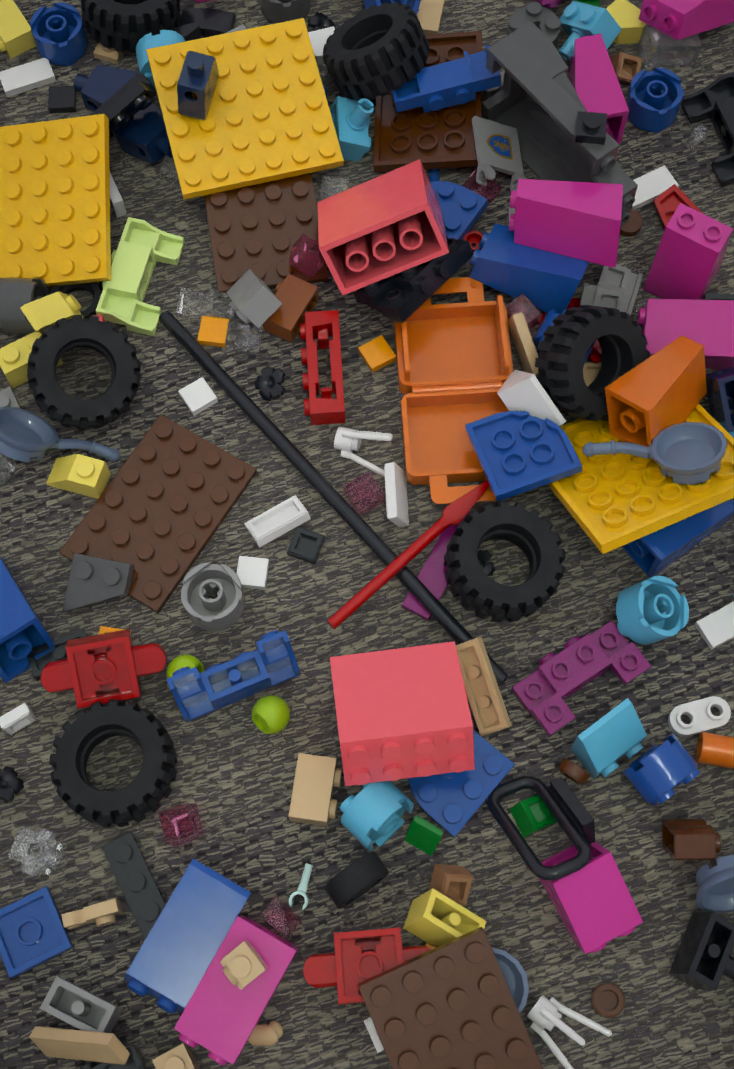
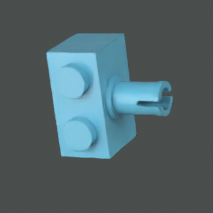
M572 1L560 17V26L569 38L558 52L563 59L571 62L575 39L597 34L602 35L606 49H608L622 29L607 9Z
M337 96L330 107L342 156L345 160L360 161L364 154L370 150L371 137L368 134V127L370 124V114L374 111V105L366 98L357 101Z

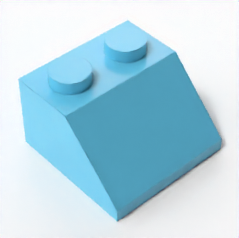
M627 698L579 734L570 750L594 779L600 774L606 778L620 767L617 761L626 755L628 759H631L644 748L641 743L647 737V734L633 704Z

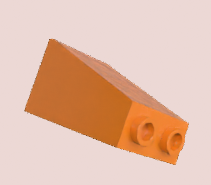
M682 335L606 386L605 394L610 434L623 442L650 447L653 439L660 431L672 425L683 423L707 393L704 345Z

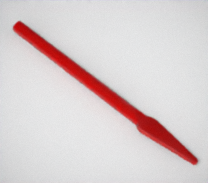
M486 480L446 506L442 517L327 620L330 627L335 630L450 525L459 524L490 486L488 481Z

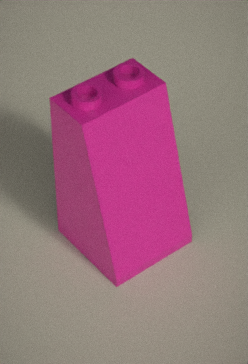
M643 0L639 20L676 40H681L734 22V0Z
M597 34L577 38L573 48L569 80L587 112L607 113L606 132L619 144L623 138L629 109L602 35Z
M518 179L517 190H511L510 208H515V214H510L509 231H514V243L608 267H616L621 226L623 184Z
M680 203L665 228L643 290L661 299L702 300L720 269L733 228Z
M648 299L644 308H639L637 322L639 325H642L643 331L641 334L646 336L648 342L646 350L650 352V357L683 335L704 345L705 368L722 370L734 367V300Z
M245 915L237 916L174 1027L175 1030L180 1032L178 1038L194 1048L200 1044L210 1051L208 1057L223 1066H226L227 1062L234 1065L300 948ZM249 940L269 968L240 990L224 974L222 970L224 967L220 962L242 942Z

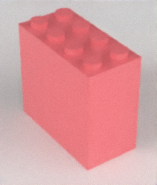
M420 159L317 202L319 250L342 296L449 253L441 207Z
M455 641L330 657L345 786L475 770L473 723Z

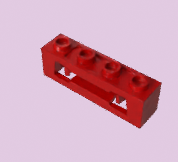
M339 310L305 312V323H300L301 340H306L307 347L301 348L302 365L308 366V373H302L303 390H309V399H304L305 416H310L311 425L346 423ZM333 335V340L328 341V336ZM316 338H318L319 349H330L332 393H336V399H332L331 387L321 388V398H317V394H320L317 341H314Z

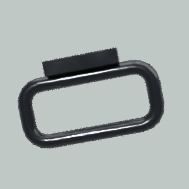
M532 776L518 777L499 785L488 796L487 805L529 870L536 877L553 881L575 873L588 864L591 859L589 844L595 842L594 819L562 777L550 781V790L540 779ZM523 789L534 790L578 850L577 856L553 867L544 866L501 806V799Z

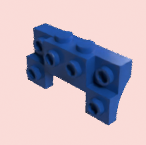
M485 46V51L468 55L467 51H464V58L423 68L419 73L415 74L416 78L404 83L400 89L391 91L396 112L421 106L424 113L437 111L445 107L476 100L475 92L502 86L500 71L498 70L492 74L486 68L487 48L490 46Z
M286 631L268 632L261 637L260 641L256 642L257 650L244 652L226 663L212 665L202 673H199L197 667L192 669L184 667L176 670L172 677L167 678L170 690L185 722L187 723L300 676V669Z

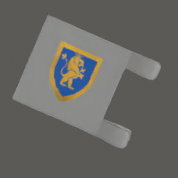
M474 116L472 118L478 161L476 182L479 185L486 186L487 179L494 180L496 177L495 171L512 175L510 191L517 190L518 179H527L523 173L517 128Z

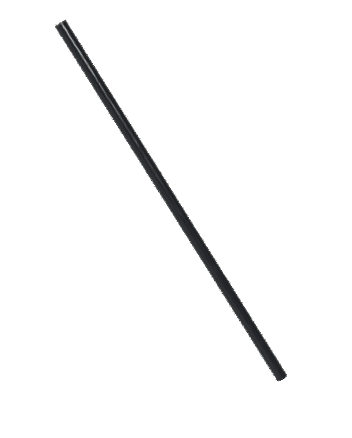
M170 311L163 312L159 317V321L386 566L398 556L173 314ZM407 566L395 575L458 644L474 639ZM487 653L499 687L509 676Z

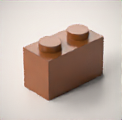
M288 273L285 280L279 282L274 291L282 305L262 325L263 330L293 343L300 332V323H305V312H312L319 301L317 286Z

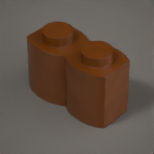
M703 818L662 819L663 848L665 852H669L672 860L716 859V853H719L721 849L720 835L714 831L711 825H707Z

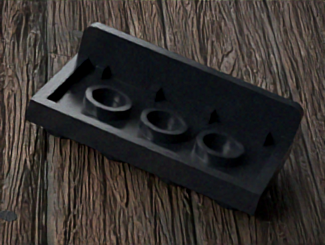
M138 73L91 114H105L109 118V141L114 137L113 133L116 129L126 127L133 121V115L140 109L142 111L154 102L153 98L157 95L156 89L144 74Z

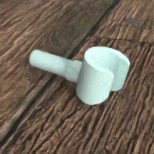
M305 864L298 889L289 897L290 907H292L293 899L297 894L302 895L305 899L302 910L308 906L309 896L307 889L313 865Z

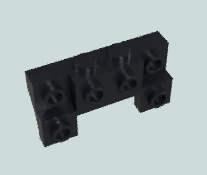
M734 73L720 76L714 82L695 93L683 96L681 106L690 124L711 119L728 154L713 159L711 164L721 187L734 184Z
M446 235L449 253L390 276L387 279L360 288L353 294L358 303L371 306L390 321L403 323L473 256L469 242L454 238L448 239Z

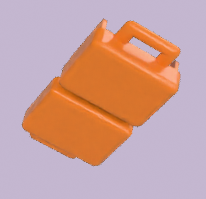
M470 277L449 278L432 294L467 293V303L431 305V297H429L403 323L394 322L398 385L400 392L404 394L401 400V422L406 479L412 485L430 484L431 499L436 504H451L479 486L448 487L447 483L487 480L466 433L465 425L497 413L509 411L497 394L513 372L507 309L503 303L502 295H497L496 301H485L483 283ZM490 486L477 502L496 501Z

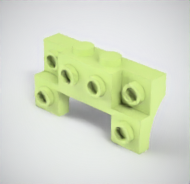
M128 217L118 248L113 250L111 255V281L102 282L103 291L95 311L96 314L103 315L105 321L108 320L112 323L126 325L127 331L154 336L162 311L160 307L144 303L143 300L156 261L178 265L185 244L184 237L162 231L145 220Z

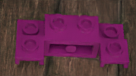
M610 621L591 635L588 633L581 639L578 635L564 644L563 647L565 649L557 655L551 652L538 662L540 666L537 671L512 687L511 691L519 703L538 722L548 737H551L555 732L576 719L564 702V699L606 672L608 668L626 686L630 681L647 672L652 667L633 641L629 643L619 633L613 621Z

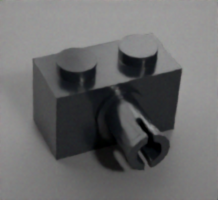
M713 911L693 912L669 974L696 990L716 991L722 975L734 980V957L730 955L734 946V924Z

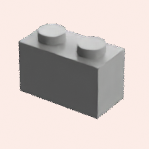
M251 269L226 292L232 300L229 305L236 311L238 317L247 325L252 322L258 328L282 305V302Z
M57 976L39 1008L80 1030L105 1033L112 1032L123 1010L121 1007Z

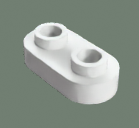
M716 696L707 697L676 706L669 714L668 724L676 735L689 737L723 727L730 719L731 710L724 699ZM710 708H718L720 716H714ZM681 715H687L690 718V724H684L681 721Z

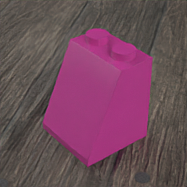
M597 842L589 844L591 859L581 870L553 881L539 878L576 946L585 954L602 950L607 942L618 936L623 937L632 933L636 926L643 923L611 852ZM572 845L541 863L547 867L559 865L577 856L578 850Z

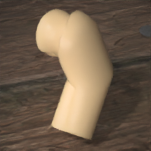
M271 1021L268 1025L257 1024L248 1042L254 1046H272L282 1037L283 1028L277 1021Z

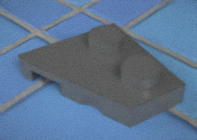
M74 553L63 610L73 611L84 606L105 602L108 599L129 595L134 565Z

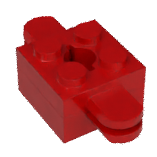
M130 629L67 641L65 647L67 659L49 662L44 666L41 673V684L46 691L52 693L74 689L77 709L89 707L92 703L98 701L105 704L109 703L110 699H119L121 701L140 697L141 693L139 677L161 672L166 664V653L157 643L133 647Z
M401 927L334 933L335 953L314 954L308 957L303 966V975L307 983L314 988L337 987L339 1005L362 1004L365 1002L357 984L432 949L427 946L402 947Z

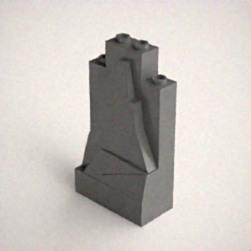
M529 21L487 48L486 68L492 74L504 68L505 74L503 89L482 102V118L517 128L521 159L540 180L623 184L621 226H623L631 216L630 211L635 202L634 197L638 185L623 171L617 161L620 145L607 132L604 145L575 142L578 111H587L566 75L568 66L556 47L532 21Z

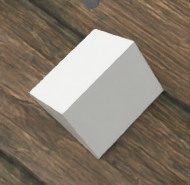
M514 370L497 392L509 411L529 412V415L543 420L548 418L558 426L566 422L536 376L532 373Z

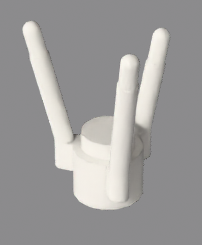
M339 426L334 439V448L341 450L340 457L351 459L385 477L383 469L352 452L353 450H359L362 439L391 441L393 435L391 433L358 431Z
M542 995L527 1015L533 1021L530 1028L540 1035L565 1069H574L544 1029L546 1028L551 1031L556 1026L581 1046L585 1045L586 1041L560 1020L562 1015L559 1012L608 1037L612 1035V1031L560 1004L553 997L548 1000Z

